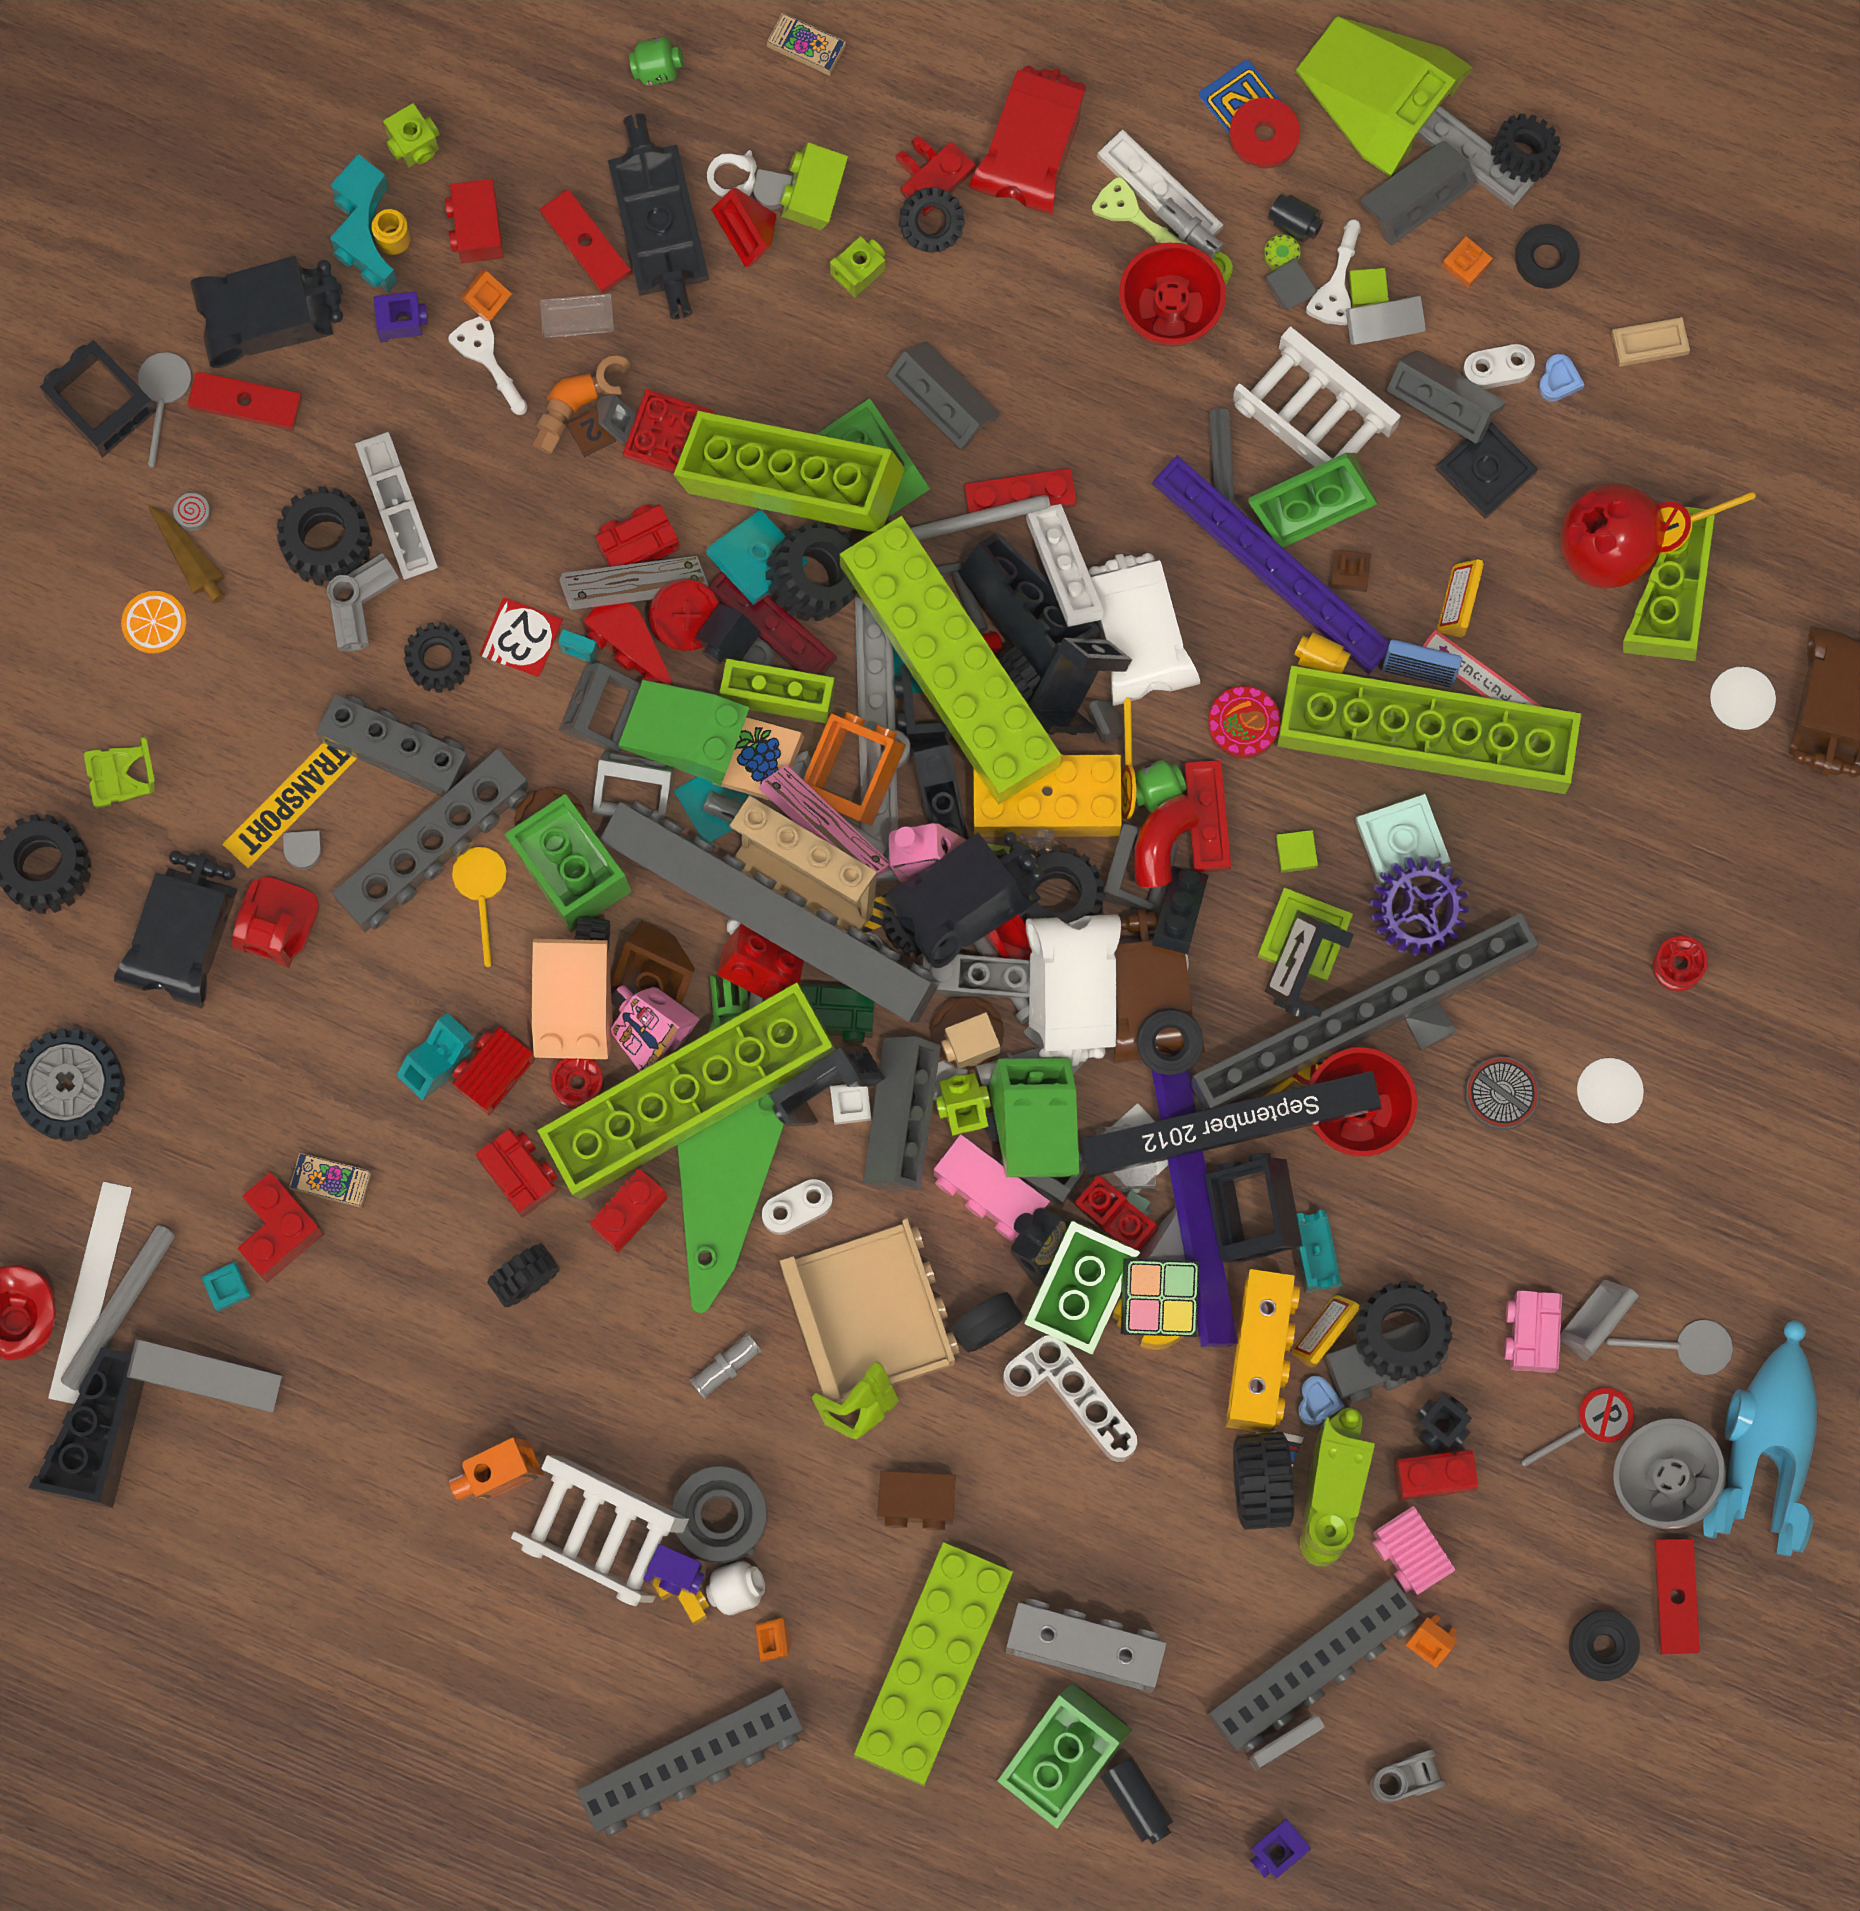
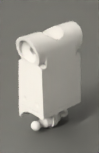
M1145 553L1139 557L1133 555L1124 557L1123 554L1115 555V559L1107 561L1103 566L1091 567L1088 573L1103 608V619L1096 621L1097 626L1101 629L1099 632L1101 640H1109L1132 659L1126 672L1110 671L1112 706L1123 704L1125 698H1130L1131 701L1139 700L1152 690L1171 692L1199 685L1200 678L1196 668L1183 648L1161 561H1155L1154 556L1150 553Z
M1118 914L1084 916L1070 923H1065L1058 917L1027 919L1026 933L1032 950L1030 955L1029 1027L1037 1031L1043 1040L1044 1048L1039 1051V1058H1070L1071 1066H1077L1079 1062H1086L1088 1058H1103L1106 1053V1047H1116V958L1114 952L1120 939V917Z

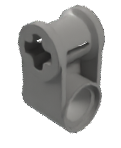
M1432 1749L1403 1759L1402 1762L1387 1766L1374 1773L1369 1783L1373 1798L1378 1802L1386 1804L1413 1795L1416 1797L1447 1786L1446 1781L1440 1779L1433 1759L1436 1755L1435 1750ZM1383 1775H1391L1396 1779L1398 1789L1394 1795H1387L1382 1792L1379 1783Z

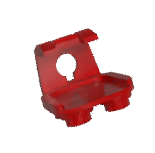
M263 877L252 881L234 924L232 949L243 953L248 952L290 968L294 956L302 953L305 949L319 912L318 899L307 889L275 878Z

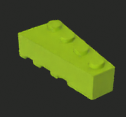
M1685 507L1689 511L1690 515L1706 510L1700 508ZM1715 514L1692 522V531L1684 545L1674 552L1659 555L1644 594L1635 611L1630 628L1627 630L1623 640V653L1696 661Z

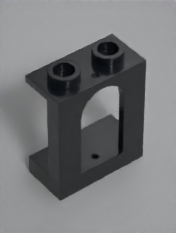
M840 1047L769 1095L774 1102L772 1106L773 1111L782 1123H786L787 1126H809L817 1124L818 1121L807 1101L842 1078L847 1087H872L885 1078L867 1047Z

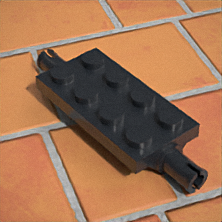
M636 114L638 128H635L633 117L629 115L623 120L630 144L628 153L622 157L608 160V165L639 296L665 291L670 318L673 320L680 319L678 305H681L683 318H687L692 315L693 311L690 307L686 286L709 281V275L677 145L664 148L655 146L650 140L646 116L644 114Z

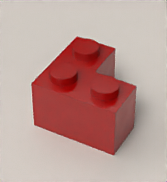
M271 1172L242 1196L265 1225L237 1249L263 1280L268 1283L324 1234Z

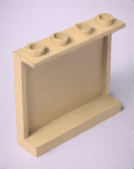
M749 795L729 825L730 828L742 834V846L734 857L746 863L744 870L754 876L757 872H761L777 881L776 889L785 894L788 890L800 894L808 900L805 906L816 912L819 908L831 912L839 918L836 924L849 930L850 926H854L863 930L873 915L877 871Z
M908 1219L902 1220L901 1225L798 1259H794L793 1256L780 1261V1267L822 1394L838 1404L846 1400L857 1383L865 1377L866 1371L874 1362H879L883 1365L890 1383L896 1385L955 1365L954 1355L960 1353L954 1333L946 1334L942 1319L948 1318L941 1296L934 1298L930 1284L936 1283L930 1262L922 1263L918 1249L924 1248L917 1226L910 1228Z

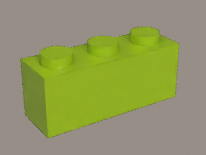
M726 659L720 697L750 707L749 710L827 724L835 693L834 677Z

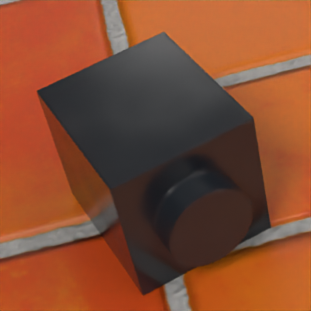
M719 603L697 633L695 639L705 648L702 653L712 662L721 665L722 662L726 663V659L742 661L761 632L742 612Z

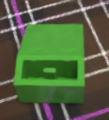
M1070 1058L998 1059L989 1081V1089L1006 1178L1078 1176L1079 1151L1076 1087Z

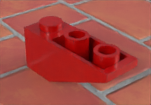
M629 602L597 606L584 619L583 624L585 632H587L585 637L597 641L598 649L602 650L606 647L614 653L613 659L622 668L629 672L632 669L636 670L643 676L641 680L673 686L670 675L637 608Z

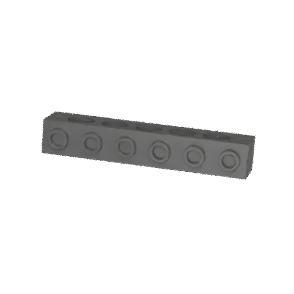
M499 749L495 750L333 891L332 894L336 902L365 933L371 927L373 930L379 928L390 917L388 912L398 904L401 906L405 905L417 894L416 888L426 879L432 881L437 878L445 869L443 864L451 857L463 855L472 846L473 842L471 840L481 831L487 833L492 830L500 821L499 815L507 808L515 809L518 807L522 800L528 796L526 792L530 788L527 779ZM492 788L498 791L497 798L491 802H483L479 799L480 794L485 789ZM460 812L471 815L470 821L464 826L452 824L453 817ZM438 836L443 839L442 846L437 850H428L424 847L425 842L430 837ZM405 860H411L416 863L415 869L409 874L403 875L397 872L398 865ZM383 884L388 887L386 895L382 898L374 899L369 896L370 890L375 885Z

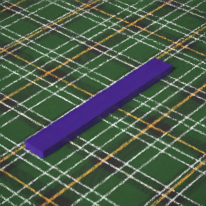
M1178 455L1153 480L1152 484L1327 639L1344 646L1343 650L1351 653L1350 659L1368 675L1384 659L1390 642Z
M1152 1070L1160 1121L1196 1112L1188 1070L1175 1075L1160 1074ZM1203 1151L1168 1159L1185 1260L1200 1261L1197 1327L1201 1347H1231L1238 1344L1224 1264L1220 1262L1205 1179L1207 1170Z

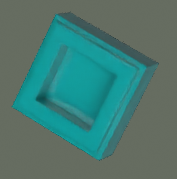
M562 629L558 639L561 652L589 663H595L599 653L597 641Z
M236 1262L201 1277L217 1312L252 1297Z

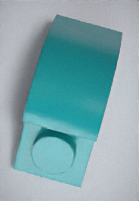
M446 1013L437 1020L428 1039L406 1056L396 1076L421 1100H424L442 1086L452 1076L457 1066L464 1059L468 1058L472 1052L468 1047L474 1037L467 1032L462 1024L458 1023L449 1013Z

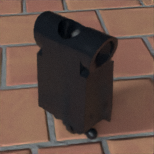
M296 256L231 273L226 275L225 278L205 276L191 281L196 310L206 319L204 344L209 365L212 368L228 366L241 359L245 354L254 355L333 335L330 320L333 323H340L343 319V313L339 307L342 302L343 288L341 284L337 283L336 277L332 276L331 263L327 260H321L316 269H306L299 264Z
M1007 831L1003 834L1004 843L1010 846L1009 854L1004 848L996 851L991 850L978 832L921 872L917 877V881L901 883L888 892L885 898L886 904L899 922L915 933L916 945L934 968H942L948 965L957 956L962 946L968 947L1041 899L1024 874L1029 872L1033 881L1040 882L1044 879L1045 872L1037 865L1036 850L1032 845L1019 841L1015 832Z
M175 850L170 853L169 861L174 865H184L187 871H191L193 874L190 875L170 868L167 869L165 875L155 872L132 941V948L118 966L114 982L142 991L165 989L172 996L173 1000L203 1009L207 994V974L210 972L238 890L207 880L206 878L220 876L224 880L229 881L235 877L236 872L231 866L224 867L219 865L217 860L210 858V854L202 852L200 855L194 853L185 855Z

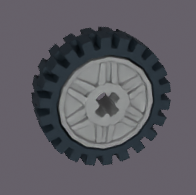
M58 1029L57 1033L47 1032L42 1035V1039H34L29 1043L31 1047L27 1051L24 1049L19 1055L21 1059L19 1063H15L13 1068L15 1074L14 1077H11L13 1100L21 1116L39 1133L55 1140L72 1141V1139H78L80 1141L87 1139V1136L90 1134L96 1135L101 1132L100 1128L104 1125L108 1126L113 1121L111 1119L113 1115L118 1114L121 1108L119 1104L121 1100H124L125 1095L123 1090L125 1078L115 1054L104 1042L94 1035L77 1029H72V1031ZM67 1078L75 1085L69 1092L62 1085V1082Z

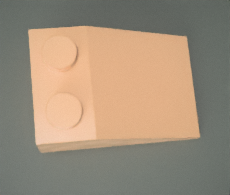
M534 939L532 963V1036L534 1057L608 1059L614 1037L611 1033L613 1016L608 940Z

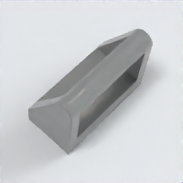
M604 751L599 759L592 814L612 817L618 807V803L603 801L608 776L662 785L659 811L654 810L651 816L663 822L667 817L675 768L644 757Z
M1604 1279L1561 1332L1560 1342L1587 1362L1637 1301L1639 1295L1628 1287Z

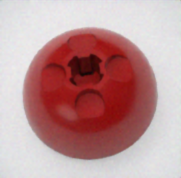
M1169 242L1151 246L1137 254L1130 261L1121 277L1119 300L1126 321L1139 336L1160 346L1178 347L1191 344L1212 330L1220 319L1225 306L1226 287L1220 269L1207 254L1187 244Z
M1614 483L1594 487L1580 495L1572 503L1564 516L1560 530V546L1563 558L1572 573L1590 586L1607 589L1627 585L1642 576L1657 559L1664 541V518L1657 503L1638 488Z
M1349 1048L1335 1053L1317 1068L1309 1083L1310 1086L1373 1071L1382 1109L1359 1114L1365 1115V1118L1351 1116L1312 1125L1316 1134L1325 1144L1337 1152L1353 1157H1372L1394 1148L1410 1131L1417 1113V1093L1407 1070L1392 1056L1372 1048Z

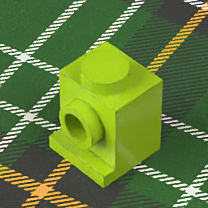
M860 236L843 253L830 261V275L856 298L886 270L885 259L883 258L886 255L885 251L875 240L871 239L866 242ZM860 256L866 260L863 264H857L854 261Z

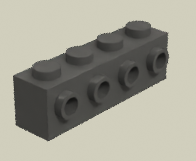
M335 694L316 731L321 743L442 797L462 780L470 763L467 752H464L465 747L460 743L448 738L444 742L431 737L432 732L417 724H412L410 728L399 723V718L391 712L380 709L377 713L365 708L367 704L352 695H347L346 698Z
M916 1036L884 1038L880 1071L885 1079L877 1084L863 1180L864 1184L887 1191L921 1190L941 1045Z

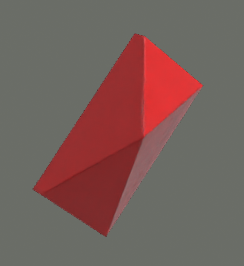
M732 188L711 209L745 267H751L771 247L777 214L738 188Z
M1019 914L985 936L1000 958L1030 961L1032 950L1027 938L1026 925Z

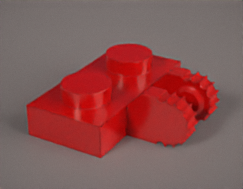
M916 136L911 143L915 151L928 162L921 169L906 152L900 151L895 156L902 168L912 176L901 187V194L906 199L915 191L929 187L946 190L951 194L976 170V164L952 141L936 154L928 143L919 136ZM928 206L921 213L926 217L936 206Z

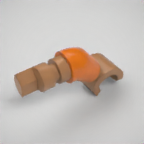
M609 356L598 365L596 376L591 377L590 373L562 378L557 382L547 396L549 402L545 409L548 413L547 415L542 414L537 424V428L540 431L532 446L542 452L551 454L566 427L563 421H569L571 415L576 414L580 407L598 399L597 394H601V396L615 394L622 400L620 387L610 386L605 378L614 372L624 375L631 369L630 362L621 356Z

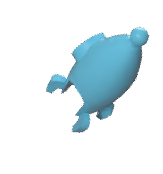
M1797 1320L1789 1321L1785 1325L1784 1335L1787 1341L1773 1351L1763 1363L1747 1391L1737 1389L1731 1399L1725 1422V1439L1732 1441L1728 1468V1487L1722 1491L1714 1509L1703 1519L1704 1536L1716 1539L1717 1533L1730 1535L1732 1523L1737 1519H1744L1760 1454L1768 1456L1775 1462L1778 1468V1482L1770 1532L1779 1533L1776 1554L1790 1557L1793 1551L1804 1552L1813 1527L1811 1511L1805 1505L1798 1502L1812 1457L1817 1429L1818 1407L1811 1368L1803 1349L1799 1345V1341L1805 1337L1806 1328L1803 1323Z

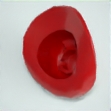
M22 1265L0 1267V1358L7 1361L25 1359L40 1352L49 1341L56 1315L54 1295L46 1278L37 1271Z

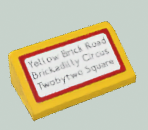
M1482 560L1467 561L1453 566L1437 631L1458 638L1465 636L1484 565Z
M1333 1296L1294 1346L1292 1354L1311 1369L1315 1368L1358 1313L1360 1305L1342 1296Z

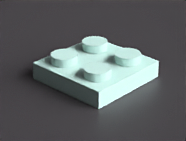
M1425 794L1356 817L1355 822L1378 883L1382 887L1387 882L1381 879L1380 874L1386 872L1394 876L1395 874L1391 869V864L1394 862L1398 863L1404 870L1405 857H1411L1415 862V866H1417L1419 856L1427 857L1428 867L1434 859L1442 861L1441 867L1447 866L1451 862Z

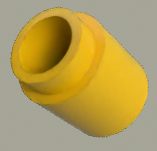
M386 209L374 217L372 232L377 247L388 255H397L404 252L411 241L409 227L404 215L397 210Z
M1313 632L1310 638L1302 637L1294 655L1300 658L1298 665L1303 668L1342 674L1351 653L1344 651V646Z

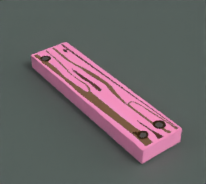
M788 765L783 766L763 780L759 789L795 823L877 871L876 878L887 871L890 861Z

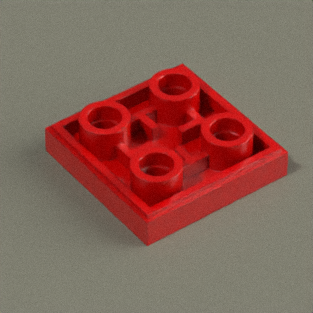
M646 389L622 453L623 458L674 474L697 412L702 411L714 414V410Z

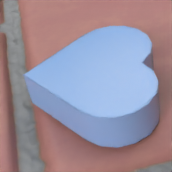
M1555 354L1548 359L1545 365V375H1543L1539 383V392L1544 399L1553 402L1558 401L1584 388L1585 384L1568 356Z
M1312 1376L1302 1385L1301 1395L1303 1400L1298 1407V1416L1304 1424L1316 1426L1344 1408L1345 1405L1324 1378Z

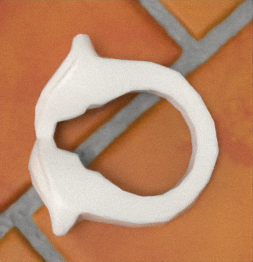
M747 151L745 155L721 154L714 158L707 171V181L711 190L721 197H724L731 190L719 187L714 181V173L719 166L732 164L750 172L748 180L744 184L735 187L750 196L756 182L754 173L757 169L752 151Z

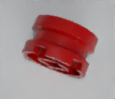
M1682 935L1671 937L1661 945L1654 956L1652 969L1655 978L1661 986L1670 991L1682 992L1690 990L1698 984L1707 970L1708 958L1706 950L1700 942L1692 937ZM1677 958V960L1682 962L1687 961L1685 969H1677L1674 966V959Z
M564 1058L558 1062L551 1077L552 1089L560 1104L568 1109H576L604 1092L605 1084L601 1069L592 1059ZM578 1075L579 1079L585 1081L584 1086L580 1089L572 1087L573 1077Z

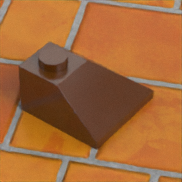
M641 920L625 942L611 983V995L622 985H625L634 995L655 987L682 1005L695 967L674 935Z

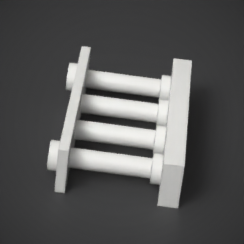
M1291 326L1281 336L1279 349L1281 350L1282 357L1251 391L1247 390L1240 383L1234 390L1233 401L1236 402L1235 407L1240 413L1248 418L1253 416L1314 467L1332 459L1316 445L1347 411L1354 409L1364 418V424L1334 458L1344 453L1357 454L1375 433L1379 434L1382 432L1389 438L1398 428L1401 415ZM1299 365L1309 373V379L1277 414L1261 400L1292 366ZM1326 387L1336 395L1337 401L1311 431L1304 436L1290 425L1289 422L1320 388L1324 389Z
M547 1455L541 1469L553 1474L551 1481L554 1482L532 1534L529 1532H514L511 1539L523 1544L521 1550L531 1556L542 1558L545 1555L617 1591L616 1598L632 1606H637L639 1602L653 1603L655 1595L641 1589L644 1582L643 1578L663 1536H668L669 1532L683 1533L689 1519L562 1456ZM573 1485L585 1490L583 1493L585 1501L565 1547L561 1549L545 1540L567 1489H572ZM607 1501L616 1506L615 1512L617 1516L598 1560L593 1565L577 1557L599 1504L603 1505ZM639 1517L648 1521L647 1528L649 1532L630 1576L625 1581L609 1573V1570L631 1520H636Z

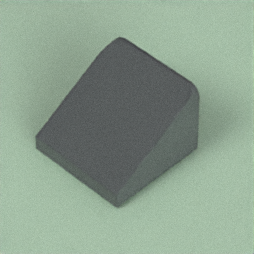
M1295 258L1264 276L1279 307L1286 310L1292 309L1317 293L1313 283Z
M1095 700L1090 702L1088 715L1093 725L1097 727L1096 732L1102 743L1106 744L1125 735L1124 723L1116 706H1112L1111 701Z

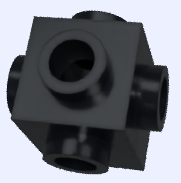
M1442 1394L1436 1403L1429 1399L1417 1413L1416 1417L1421 1422L1415 1430L1420 1433L1418 1439L1425 1446L1435 1452L1439 1448L1445 1453L1451 1445L1458 1449L1471 1433L1466 1426L1472 1417L1467 1414L1468 1409L1454 1397L1448 1399ZM1437 1420L1445 1421L1448 1425L1447 1432L1443 1433L1436 1428L1435 1422Z

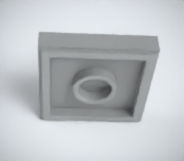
M1315 1715L1249 1757L1248 1761L1256 1772L1322 1731L1325 1725L1320 1717Z

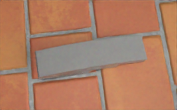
M389 432L355 443L403 579L405 580L438 568Z

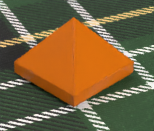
M778 1618L756 1624L760 1662L788 1656L792 1638L784 1619Z

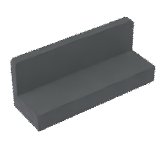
M1442 141L1363 197L1361 200L1362 205L1378 219L1383 239L1392 246L1475 186L1470 162L1446 141Z
M928 342L920 343L905 350L886 375L960 449L969 446L984 425L995 421L1000 415Z
M1415 351L1399 361L1386 390L1476 444L1483 440L1493 416L1502 411L1506 405V401L1420 351Z

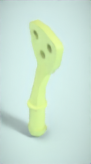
M1120 177L1115 178L1103 188L1092 205V211L1095 215L1111 221H1130L1148 232L1158 244L1171 242L1189 245L1186 241L1182 242L1178 237L1170 233L1166 227H1161L1149 220L1139 209L1134 191ZM1116 188H1121L1119 192L1115 191ZM1120 203H1124L1123 207H1118ZM1102 205H1107L1106 208H1101Z

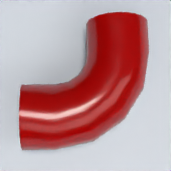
M1183 794L1166 800L1148 815L1141 826L1134 852L1135 880L1138 886L1155 888L1167 885L1172 881L1171 851L1173 844L1178 836L1194 828L1199 821L1198 808L1190 797Z

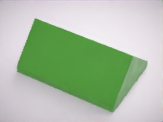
M1344 453L1248 498L1249 504L1273 540L1282 548L1377 505L1376 497L1356 453Z
M1070 1221L1024 1324L1093 1354L1122 1292L1123 1258L1137 1259L1140 1252L1101 1231Z

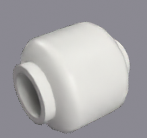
M737 1561L715 1569L710 1576V1585L706 1587V1594L710 1604L713 1607L717 1606L723 1614L728 1616L758 1606L761 1596L765 1593V1582L760 1570L755 1566L752 1567L745 1561Z

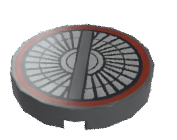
M1496 1056L1483 1061L1472 1071L1465 1085V1102L1470 1114L1480 1123L1484 1124L1485 1127L1492 1130L1508 1131L1522 1126L1533 1115L1539 1102V1085L1534 1073L1524 1063L1512 1057Z

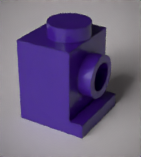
M417 292L374 296L376 327L380 342H388V339L423 335L422 325H428V313L426 303L419 304ZM402 316L409 318V320L397 321Z
M659 1544L643 1580L650 1585H653L655 1579L660 1580L661 1582L658 1587L676 1596H679L681 1591L697 1595L706 1574L700 1572L702 1568L701 1562Z
M1285 1819L1250 1849L1254 1857L1249 1861L1263 1878L1270 1874L1275 1880L1310 1851L1311 1848L1290 1822ZM1273 1845H1278L1283 1849L1284 1854L1280 1860H1274L1269 1854V1850Z

